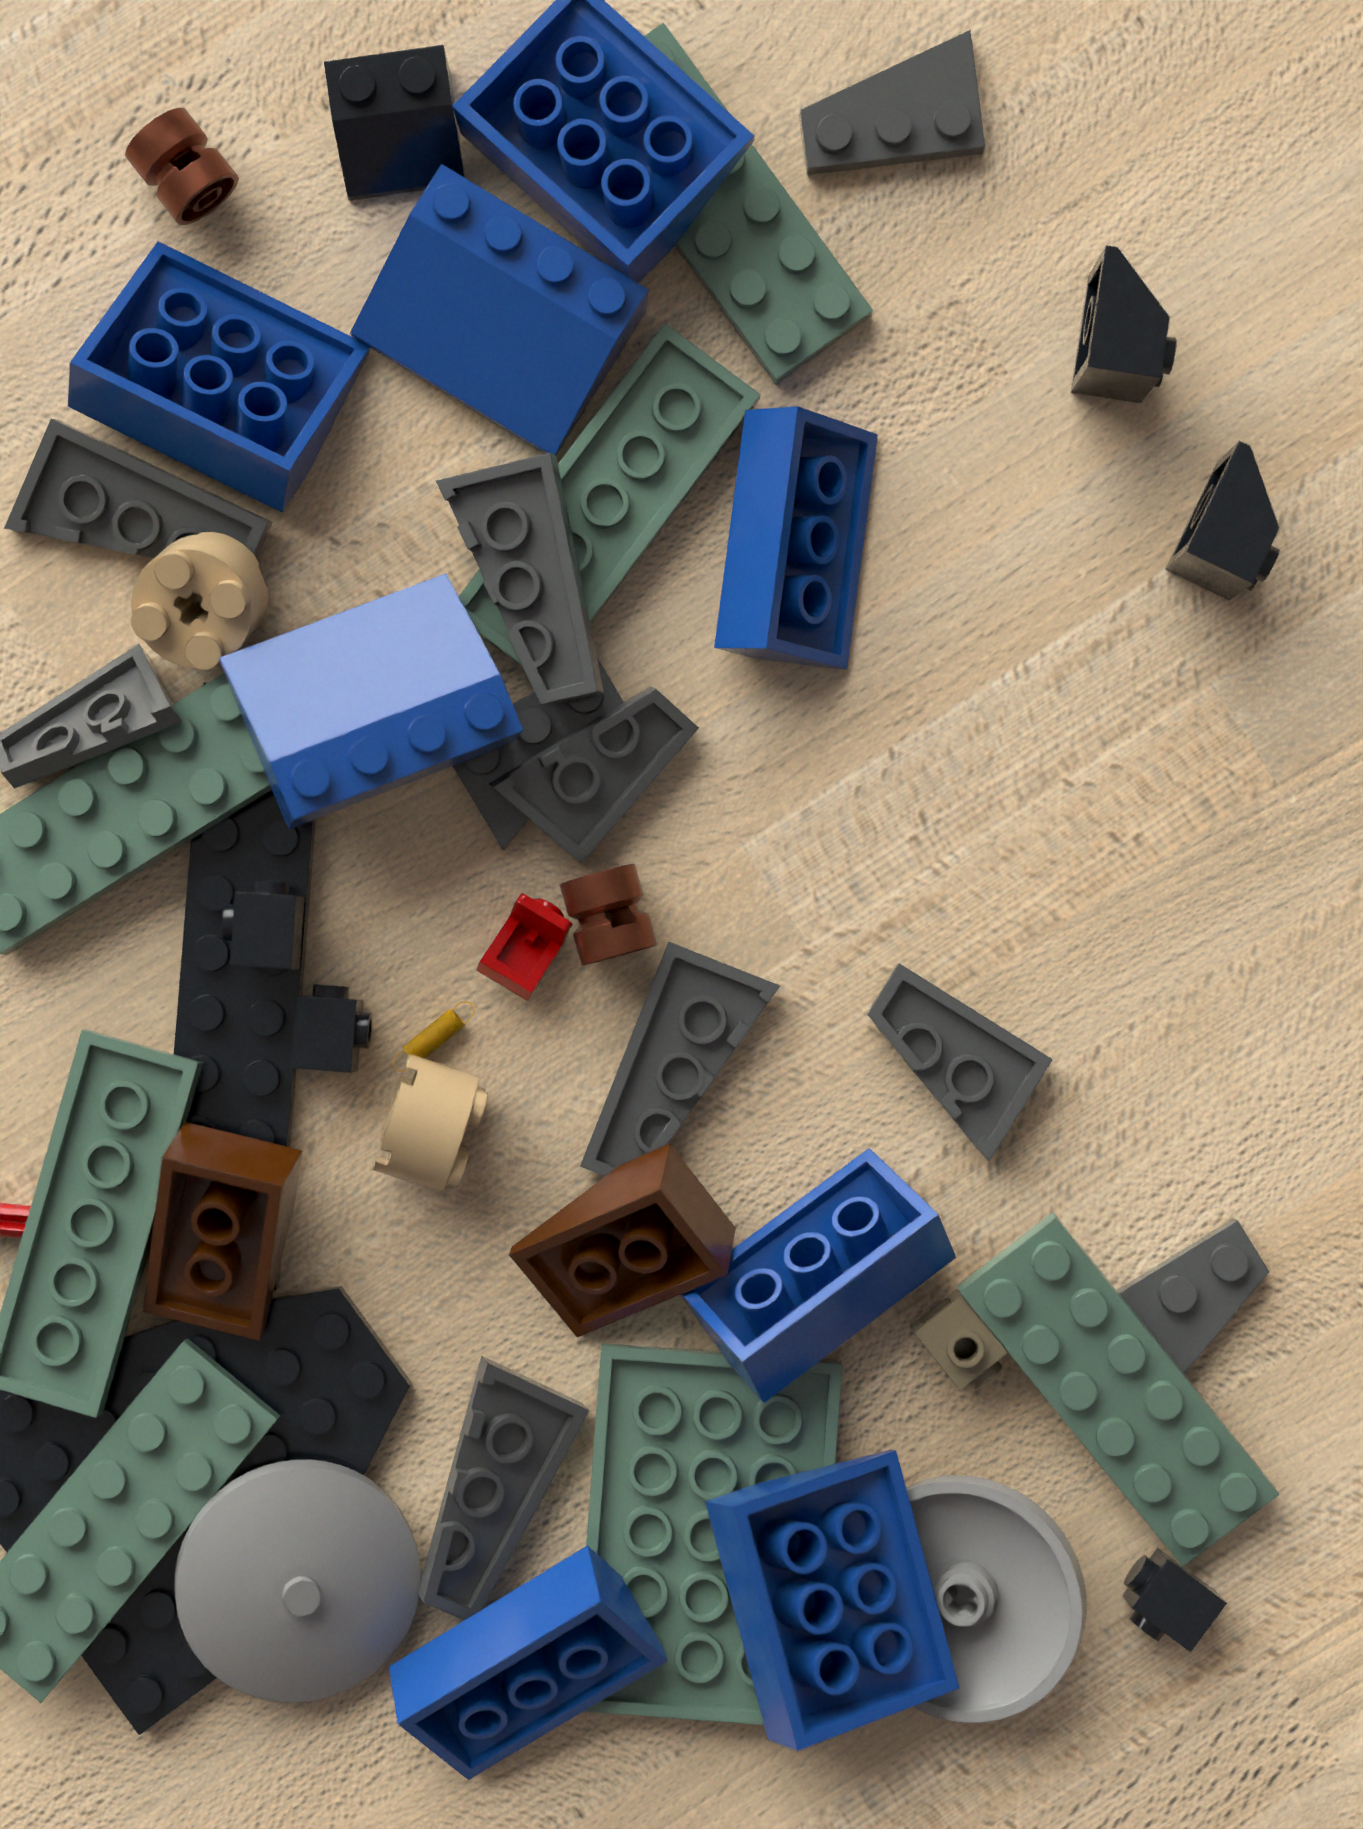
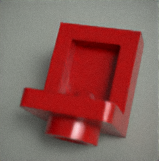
M521 893L513 905L509 918L479 961L476 971L524 1000L529 1001L562 950L572 923L564 918L562 911L553 903L541 898L533 899Z

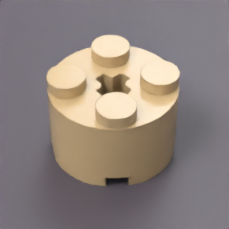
M202 532L198 535L186 536L171 543L144 567L135 582L131 601V626L133 631L155 653L169 662L200 670H209L215 667L217 664H220V657L238 651L259 628L265 618L269 605L268 585L265 586L259 570L261 565L255 555L244 544L228 535L217 532ZM196 593L200 594L203 597L201 603L198 601V595Z
M409 1054L405 1063L406 1068L415 1070L413 1079L400 1077L380 1141H382L380 1149L389 1152L386 1159L375 1155L372 1170L442 1192L446 1183L456 1187L459 1186L469 1156V1152L466 1151L467 1146L461 1145L466 1125L474 1128L478 1127L488 1093L485 1092L486 1089L478 1087V1075Z

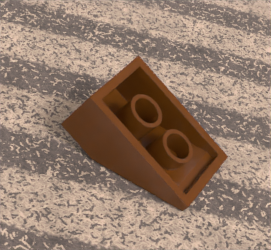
M188 1122L183 1124L162 1156L143 1312L260 1341L264 1332L295 1204L303 1150Z
M669 1143L618 1166L513 1245L509 1256L578 1338L728 1274L736 1227Z

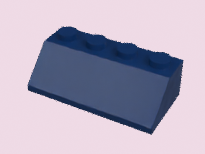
M799 406L745 410L714 648L756 659L832 669L848 668L878 434Z
M868 1148L734 1247L731 1252L728 1274L726 1276L683 1293L681 1297L731 1367L760 1400L765 1403L953 1261L956 1255L938 1213L881 1158Z
M587 1545L389 1666L397 1724L462 1776L470 1780L668 1660L665 1650L622 1576Z

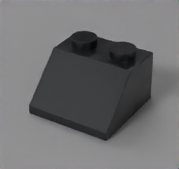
M444 45L324 62L332 123L349 201L425 190L441 164L465 178L458 124L452 108L454 96L450 68Z
M1106 245L1088 275L1071 393L1142 403L1153 387H1160L1163 374L1169 375L1171 373L1176 352V338L1167 336L1169 315L1118 247Z
M1239 440L1216 463L1165 570L1227 600H1231L1245 589L1251 591L1257 581L1263 583L1271 572L1280 552V549L1272 546L1280 528L1250 445Z

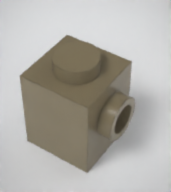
M957 1289L910 1325L914 1334L960 1391L968 1384H971L974 1389L983 1386L1002 1369V1365L998 1360L1005 1356L1007 1351Z

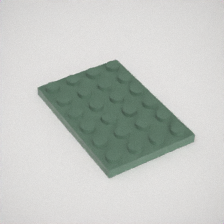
M609 1343L601 1344L586 1546L588 1545L622 1576L665 1650L668 1661L584 1712L764 1725L705 1501L761 1482L835 1464L842 1361L820 1360L763 1403L731 1367L721 1352Z

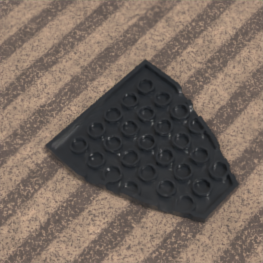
M342 1286L315 1290L311 1293L272 1298L260 1341L178 1320L169 1321L124 1337L104 1411L97 1418L0 1390V1544L6 1553L11 1549L187 1338L280 1415L220 1489L249 1471L265 1465L289 1460L326 1461L342 1465L364 1475L412 1382ZM188 1528L81 1655L138 1735L145 1732L217 1678L201 1663L192 1651L181 1628L177 1613L175 1569L181 1544Z

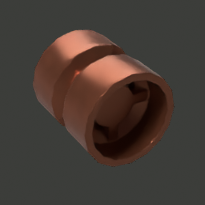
M175 108L154 118L132 138L125 152V157L147 185H159L156 196L178 225L194 223L210 214L231 195L239 180L238 175L217 148H205L208 138L185 108Z
M635 864L603 870L559 884L568 917L579 920L580 926L573 933L582 966L657 945L649 913L638 910L637 903L644 895ZM611 912V922L606 918L605 913Z

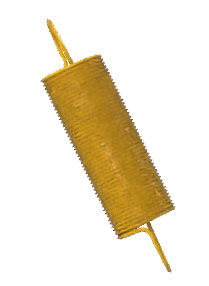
M467 1001L461 1002V1003H469V1004H471L472 1007H473V1014H474V1006H473L472 1003L467 1002ZM450 1008L403 1046L402 1051L407 1055L412 1054L425 1059L446 1040L462 1029L464 1025L466 1026V1023L473 1017V1014L464 1023L454 1010ZM393 1060V1067H394V1069H395L396 1071L403 1072V1071H406V1070L409 1069V1068H407V1069H405V1070H397V1069L395 1068V1066H394V1060Z

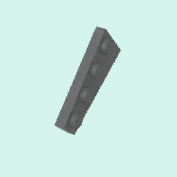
M50 419L4 529L155 558L171 543L181 538L198 535L202 532H217L228 535L244 544L257 559L273 522L60 420Z
M546 453L436 480L444 500L449 502L459 524L457 528L467 549L472 551L485 579L483 583L492 603L497 605L509 630L507 635L539 703L547 706L604 693L556 455Z
M481 1356L417 1593L423 1603L463 1620L484 1608L590 1411L582 1402Z

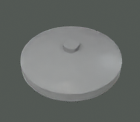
M289 1460L276 1462L249 1471L234 1479L220 1489L196 1515L182 1541L175 1569L177 1613L185 1638L194 1654L214 1676L228 1686L247 1695L269 1701L306 1702L336 1695L362 1682L376 1672L399 1647L410 1628L418 1606L419 1595L417 1593L421 1581L420 1559L414 1537L402 1511L394 1500L372 1480L355 1470L326 1461Z
M950 1475L925 1479L906 1487L960 1688L913 1706V1708L937 1718L965 1723L1001 1720L1030 1708L1052 1691L1062 1679L1073 1661L1082 1640L1087 1613L1086 1590L1081 1567L1071 1544L1056 1522L1040 1506L1025 1495L1004 1484L975 1476Z

